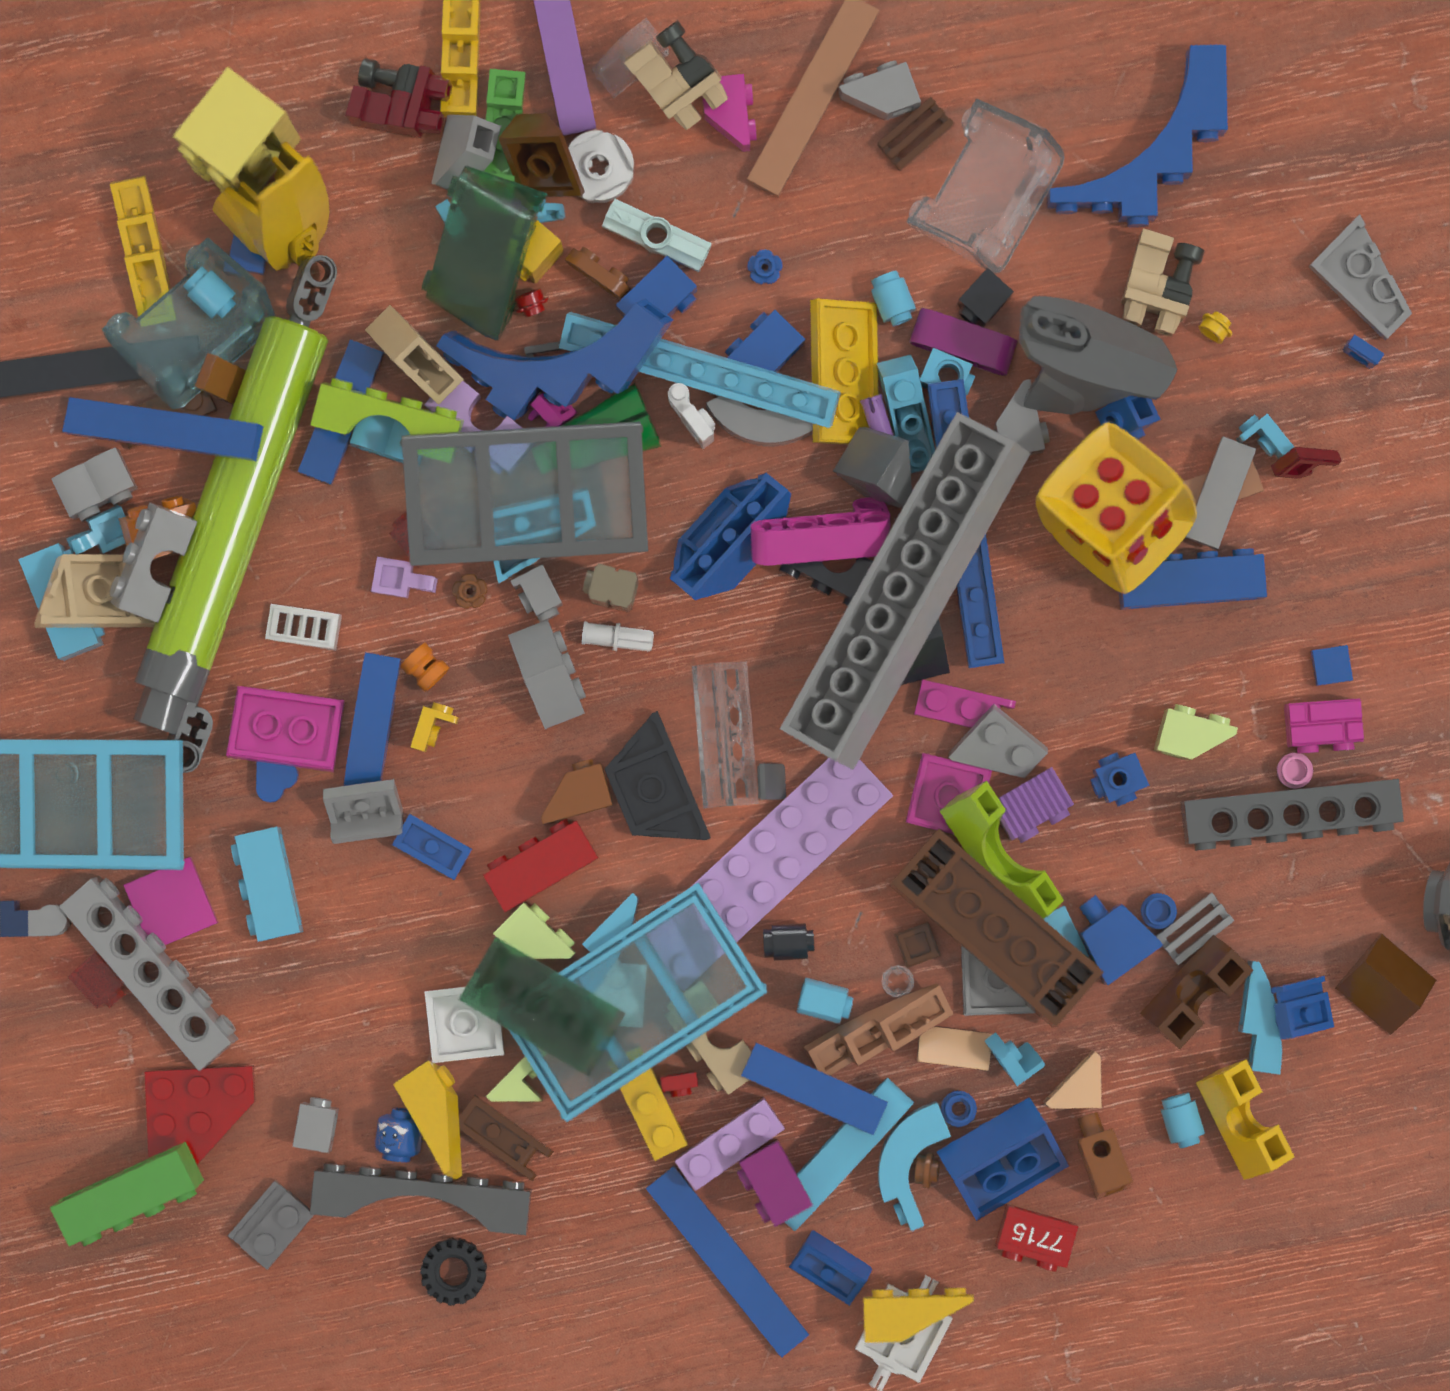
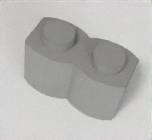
M116 447L51 479L69 517L73 520L80 518L81 522L100 514L99 508L107 503L112 502L113 506H117L133 498L131 492L138 489L120 450Z

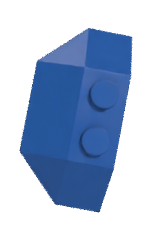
M768 473L758 475V478L745 480L726 487L678 540L674 557V568L671 571L670 579L694 600L733 590L756 565L752 561L751 524L760 520L786 518L791 499L790 491Z

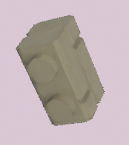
M598 564L595 566L594 571L587 570L583 591L589 595L592 604L607 608L612 605V608L615 610L629 613L633 608L639 581L634 572L622 569L616 572L614 567Z

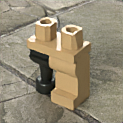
M677 20L655 38L663 48L668 46L672 48L680 61L679 64L672 68L652 40L628 56L624 64L638 78L668 119L674 117L684 129L688 130L702 118L691 104L694 100L702 95L712 110L724 103L728 96L723 85L720 83L721 75L707 57L696 54L682 38L685 29Z
M1143 228L1138 238L1121 301L1122 304H1125L1122 319L1140 327L1146 311L1157 314L1159 316L1154 332L1172 337L1179 323L1186 317L1193 291L1189 284L1193 265H1198L1202 262L1205 251L1192 244L1177 243L1174 256L1179 260L1173 277L1164 275L1163 271L1174 238Z

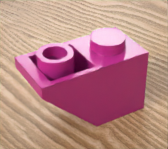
M744 74L721 76L720 83L723 85L728 99L712 110L703 98L704 119L743 152L750 151V141L757 140L755 119H748L747 106L753 105L752 84H745Z

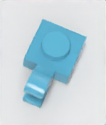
M117 505L87 519L90 530L75 534L66 539L72 552L79 554L97 545L100 552L104 554L125 544L118 519L126 517L122 507Z

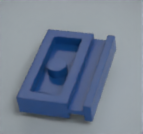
M1325 976L1313 977L1271 988V993H1276L1278 1003L1274 1004L1280 1040L1292 1039L1334 1027L1328 992H1323L1321 983L1325 981Z

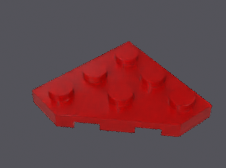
M254 1065L204 1068L200 1071L197 1068L145 1071L148 1158L186 1142L198 1165L240 1117L255 1103Z

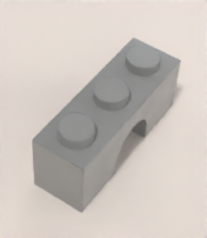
M149 502L147 510L142 509L137 518L136 529H138V533L134 543L130 542L125 549L123 563L126 564L121 577L116 576L111 585V603L118 609L159 622L171 589L164 583L153 580L150 574V564L153 558L163 551H173L185 555L197 521L184 514Z

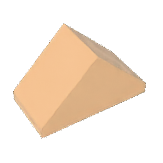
M1092 1050L1044 1099L1043 1103L1050 1109L1102 1108L1101 1057Z

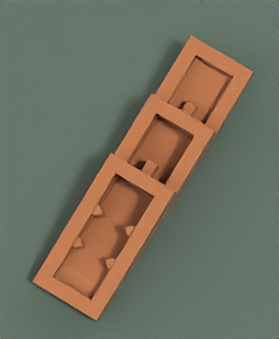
M936 983L872 1009L831 1030L803 1048L813 1068L831 1076L852 1062L858 1066L888 1047L892 1051H896L952 1016L953 1012L940 985Z

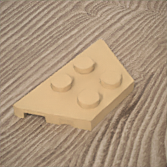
M62 554L56 559L34 624L35 628L154 627L156 622L118 609L111 603V585L116 576L121 577L126 564L123 563V555Z

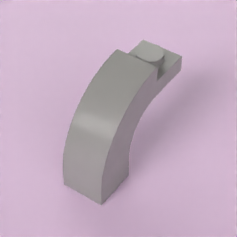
M716 395L717 398L706 402L709 413L726 432L749 444L765 447L783 446L813 434L812 423L770 410H757L748 407L742 402Z

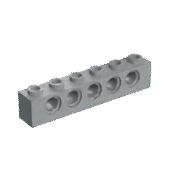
M100 876L91 878L59 906L60 909L198 1071L206 1068L238 1040V1037L234 1034L236 1031L235 1026L225 1015L219 1016L210 1006L213 1003L212 999L202 988L198 987L196 989L187 979L189 973L179 961H172L164 952L166 946L163 941L154 933L146 934L140 926V923L143 922L142 917L132 906L128 905L126 907L117 897L120 894L117 887L107 878L102 879ZM101 907L108 908L112 913V922L109 926L104 925L99 920L98 912ZM124 934L132 936L135 940L136 947L132 953L127 952L122 947L121 940ZM148 961L155 963L159 969V976L156 980L148 978L145 974V965ZM170 989H175L182 995L180 1007L170 1004L168 1000ZM194 1016L204 1020L206 1025L204 1034H197L193 1031L191 1020Z

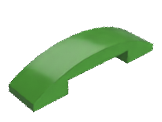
M490 69L486 120L501 126L498 138L516 114H523L525 72ZM498 139L493 161L482 173L479 172L476 209L511 212L516 183L515 176L512 175Z

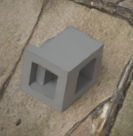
M543 564L511 580L515 590L522 587L524 591L518 594L527 614L534 611L539 622L547 619L550 620L559 615L557 608L563 606Z

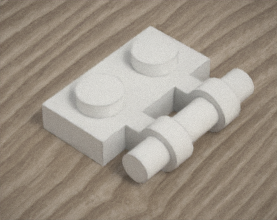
M676 383L672 385L668 391L671 407L701 448H706L714 442V421L704 408L697 411L693 404L691 405L689 402V390L684 384Z

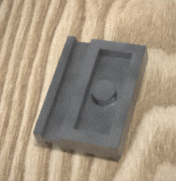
M275 1180L230 1232L228 1237L238 1243L244 1251L268 1270L314 1215L310 1214V1208Z

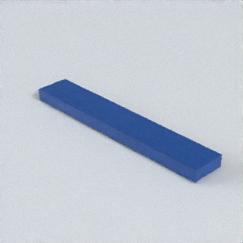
M69 397L62 432L68 435L256 462L264 426L257 423Z
M674 1165L646 1187L649 1194L781 1358L809 1336L807 1330Z

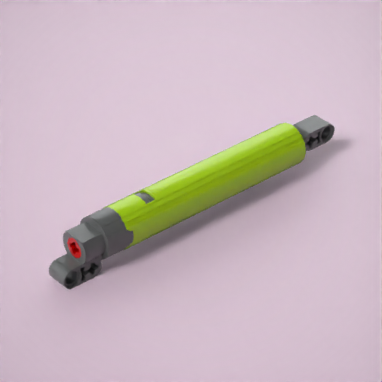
M324 255L308 257L301 262L286 302L287 313L290 315L289 320L276 316H268L264 319L229 420L257 423L264 426L257 460L255 462L215 456L193 517L197 524L185 555L180 554L169 584L171 591L159 622L155 623L134 681L144 685L145 688L133 720L169 732L167 740H183V746H186L190 753L188 761L183 764V773L192 772L198 767L213 726L212 716L207 710L199 707L198 703L328 343L325 335L309 328L311 321L318 319L324 312L337 275L336 264L331 258ZM315 262L320 263L325 270L324 278L320 282L315 281L310 274V268ZM304 285L308 288L319 289V292L310 293L311 289H304ZM308 298L307 304L312 306V310L303 313L304 307L299 305V301ZM196 716L198 720H201V724L199 727L193 726L191 728V725L187 724L188 717ZM181 734L196 739L195 743L180 739Z

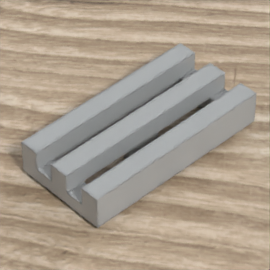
M1210 892L1170 926L1157 934L1156 937L1161 941L1162 947L1174 962L1179 965L1201 948L1212 935L1216 936L1230 925L1234 919L1226 912L1215 895ZM1208 904L1213 906V910L1171 943L1167 941L1166 938ZM1220 915L1222 918L1220 922L1180 954L1175 951L1177 947L1216 916Z

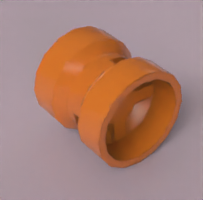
M426 643L420 645L400 665V668L407 675H413L417 679V685L424 692L430 690L450 670V667L443 660H437L433 656V650Z

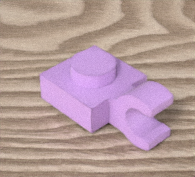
M377 557L371 592L408 599L410 588L436 593L438 579L433 576L414 574V566H410V562Z

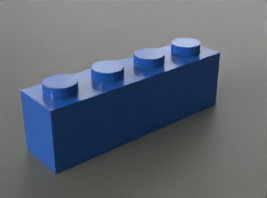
M1253 548L1232 550L1233 556L1219 557L1218 551L1198 552L1197 559L1183 560L1182 554H1170L1134 590L1127 594L1119 592L1120 610L1264 599L1267 597L1264 554L1254 555Z

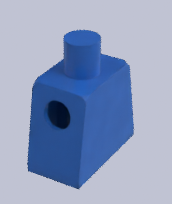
M1094 895L1079 906V909L1090 922V925L1079 932V936L1092 962L1104 971L1100 978L1105 985L1114 982L1163 946L1161 941L1123 904H1117L1108 911L1097 895Z

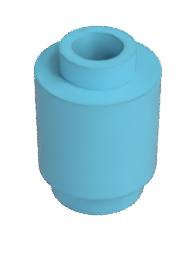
M203 266L183 285L189 292L187 296L211 319L216 315L221 319L224 318L237 304L232 299L236 292L212 270L208 272Z
M897 270L883 274L871 281L874 288L871 290V293L884 323L891 321L892 326H897L912 319L911 313L916 310V306L904 277L900 278Z
M1189 1092L1161 1100L1163 1105L1161 1114L1170 1143H1178L1179 1148L1200 1143L1199 1136L1205 1134L1196 1102L1191 1100Z

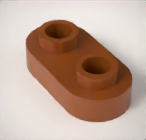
M582 247L580 251L573 248L565 259L566 263L618 300H621L630 292V287L626 285L629 278L613 267L608 271L598 264L600 258L587 248Z

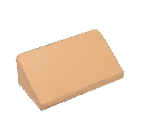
M934 1026L919 1036L916 1061L989 1070L991 1050L984 1040L992 1034Z

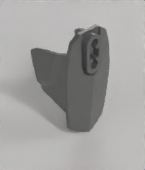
M1033 296L1021 308L1019 343L1027 358L1042 366L1039 375L1024 398V406L1026 408L1073 415L1082 411H1093L1131 395L1157 400L1168 389L1178 369L1175 361L1161 338L1110 313L1086 304L1049 296Z

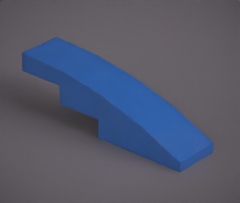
M365 652L351 731L344 786L382 781L391 734L390 727L396 699L395 692L402 660L400 658Z

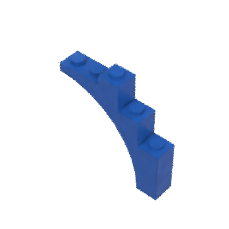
M1190 45L1186 52L1184 82L1177 106L1167 126L1151 146L1132 162L1103 178L1076 186L1050 188L1047 194V209H1056L1057 214L1077 213V208H1091L1094 214L1112 213L1113 208H1118V222H1127L1128 227H1147L1149 222H1154L1158 216L1157 179H1162V184L1165 185L1183 184L1184 179H1189L1193 173L1192 137H1197L1198 142H1215L1219 140L1218 136H1224L1228 130L1226 45Z
M643 299L636 302L623 319L598 341L582 349L556 356L527 357L502 353L477 344L456 330L443 334L436 346L444 352V358L456 366L462 365L471 371V377L477 383L493 388L485 400L493 405L492 409L502 418L508 416L512 420H516L525 415L531 406L530 404L541 390L544 391L543 395L549 402L556 406L563 405L564 407L577 401L593 376L597 378L595 380L596 384L609 393L616 392L619 394L626 390L674 319L648 300Z

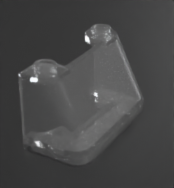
M976 99L972 107L962 117L961 126L964 136L968 141L936 198L932 199L925 196L914 202L906 222L914 230L984 269L989 268L993 273L997 274L1008 264L1058 176L1064 162V151L1046 128Z

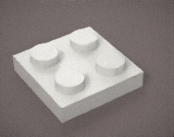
M497 983L425 991L433 1063L505 1055L501 1016L498 1013L500 1007Z

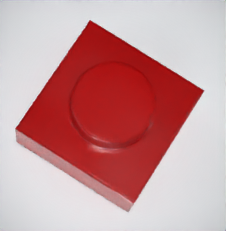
M696 1071L660 1077L662 1092L670 1091L671 1097L691 1095V1088L698 1087Z

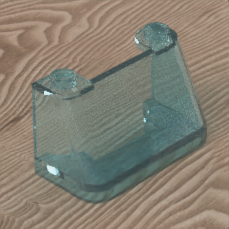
M208 237L199 245L192 247L186 254L185 271L187 275L137 319L130 312L116 314L102 328L103 334L109 343L171 409L183 407L202 391L195 387V383L207 353L234 363L257 342L265 317L275 316L265 286ZM201 266L208 272L210 270L215 272L236 292L232 299L237 304L222 319L218 315L211 319L187 296L189 292L183 287Z

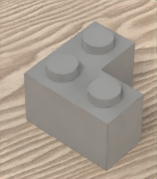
M547 619L509 634L508 637L523 679L544 728L547 729L585 714L580 700L586 698L579 677L571 679L570 675L576 673L569 653L562 654V652L568 649L560 630L553 633Z

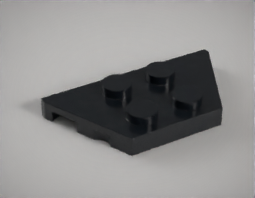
M658 711L653 712L604 769L633 836L708 840L711 836Z

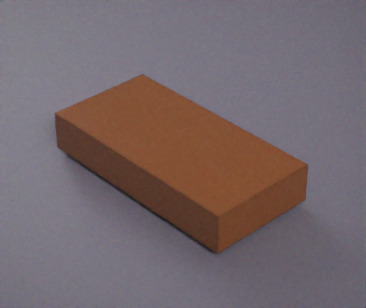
M207 353L195 387L234 405L246 370L216 355Z

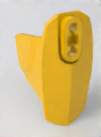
M286 141L280 145L281 152L278 158L276 156L271 158V161L277 168L274 175L277 182L266 188L258 196L242 181L239 184L238 193L231 187H227L217 197L213 206L214 213L250 252L262 256L276 271L288 269L289 265L293 262L300 266L303 260L315 256L319 250V242L326 232L329 219V198L317 166L309 156L303 158Z

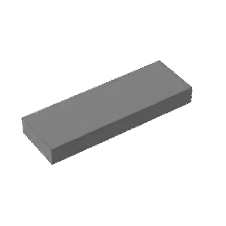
M1224 436L1221 437L1196 503L1197 518L1185 538L1215 550L1219 549L1254 457L1255 448Z

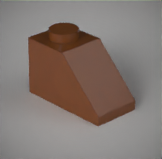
M593 759L572 764L573 771L565 774L541 816L544 825L613 806L601 763L594 765Z

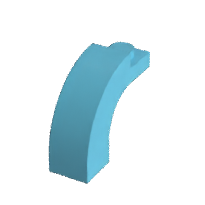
M936 1101L913 1110L895 1125L883 1144L878 1162V1184L882 1199L885 1203L898 1198L899 1203L893 1205L900 1224L908 1223L911 1231L925 1225L909 1187L910 1166L916 1155L925 1147L951 1137Z

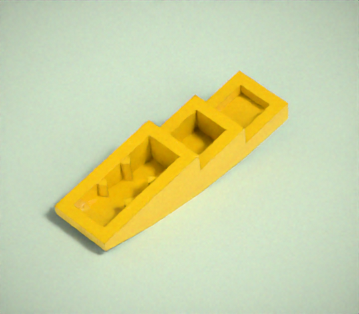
M443 0L441 76L448 79L453 85L448 102L441 101L440 112H442L444 117H447V115L477 116L480 0Z
M146 175L110 183V188L118 217L117 224L125 253L124 260L140 326L146 327L176 320L173 299Z

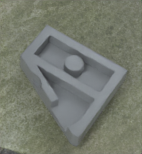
M993 704L950 750L948 758L952 761L1025 778L1048 754V748Z

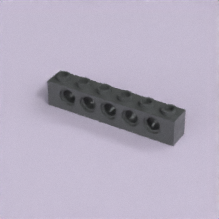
M1399 779L1180 802L1185 844H1194L1195 851L1216 849V841L1230 840V847L1252 845L1251 838L1265 836L1266 843L1288 841L1287 834L1301 833L1302 839L1322 838L1323 830L1337 829V836L1359 834L1358 826L1372 825L1373 832L1395 830L1394 823L1404 822ZM1360 798L1367 799L1372 807L1370 815L1366 818L1359 817L1355 812V804ZM1325 801L1332 803L1336 809L1335 818L1330 822L1324 821L1319 815V808ZM1289 805L1296 806L1301 814L1299 822L1294 826L1287 824L1283 817L1284 810ZM1253 809H1259L1265 816V823L1258 830L1252 828L1247 820L1249 812ZM1218 812L1224 813L1229 818V828L1224 833H1218L1212 827V818Z

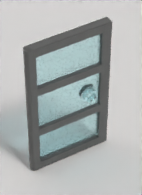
M641 421L403 435L400 445L403 450L410 566L648 552L641 434L643 426Z

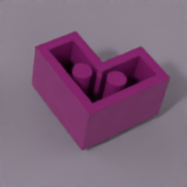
M779 1140L740 1160L742 1169L738 1170L737 1174L746 1190L749 1191L754 1188L760 1201L755 1206L764 1223L771 1220L776 1227L813 1206Z

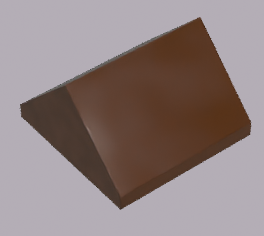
M1380 934L1335 989L1391 1035L1421 1008L1437 980L1387 937Z

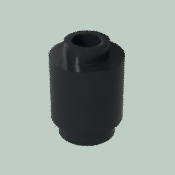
M806 923L772 925V929H763L764 958L773 957L774 961L808 959V952L815 951L813 930H806Z

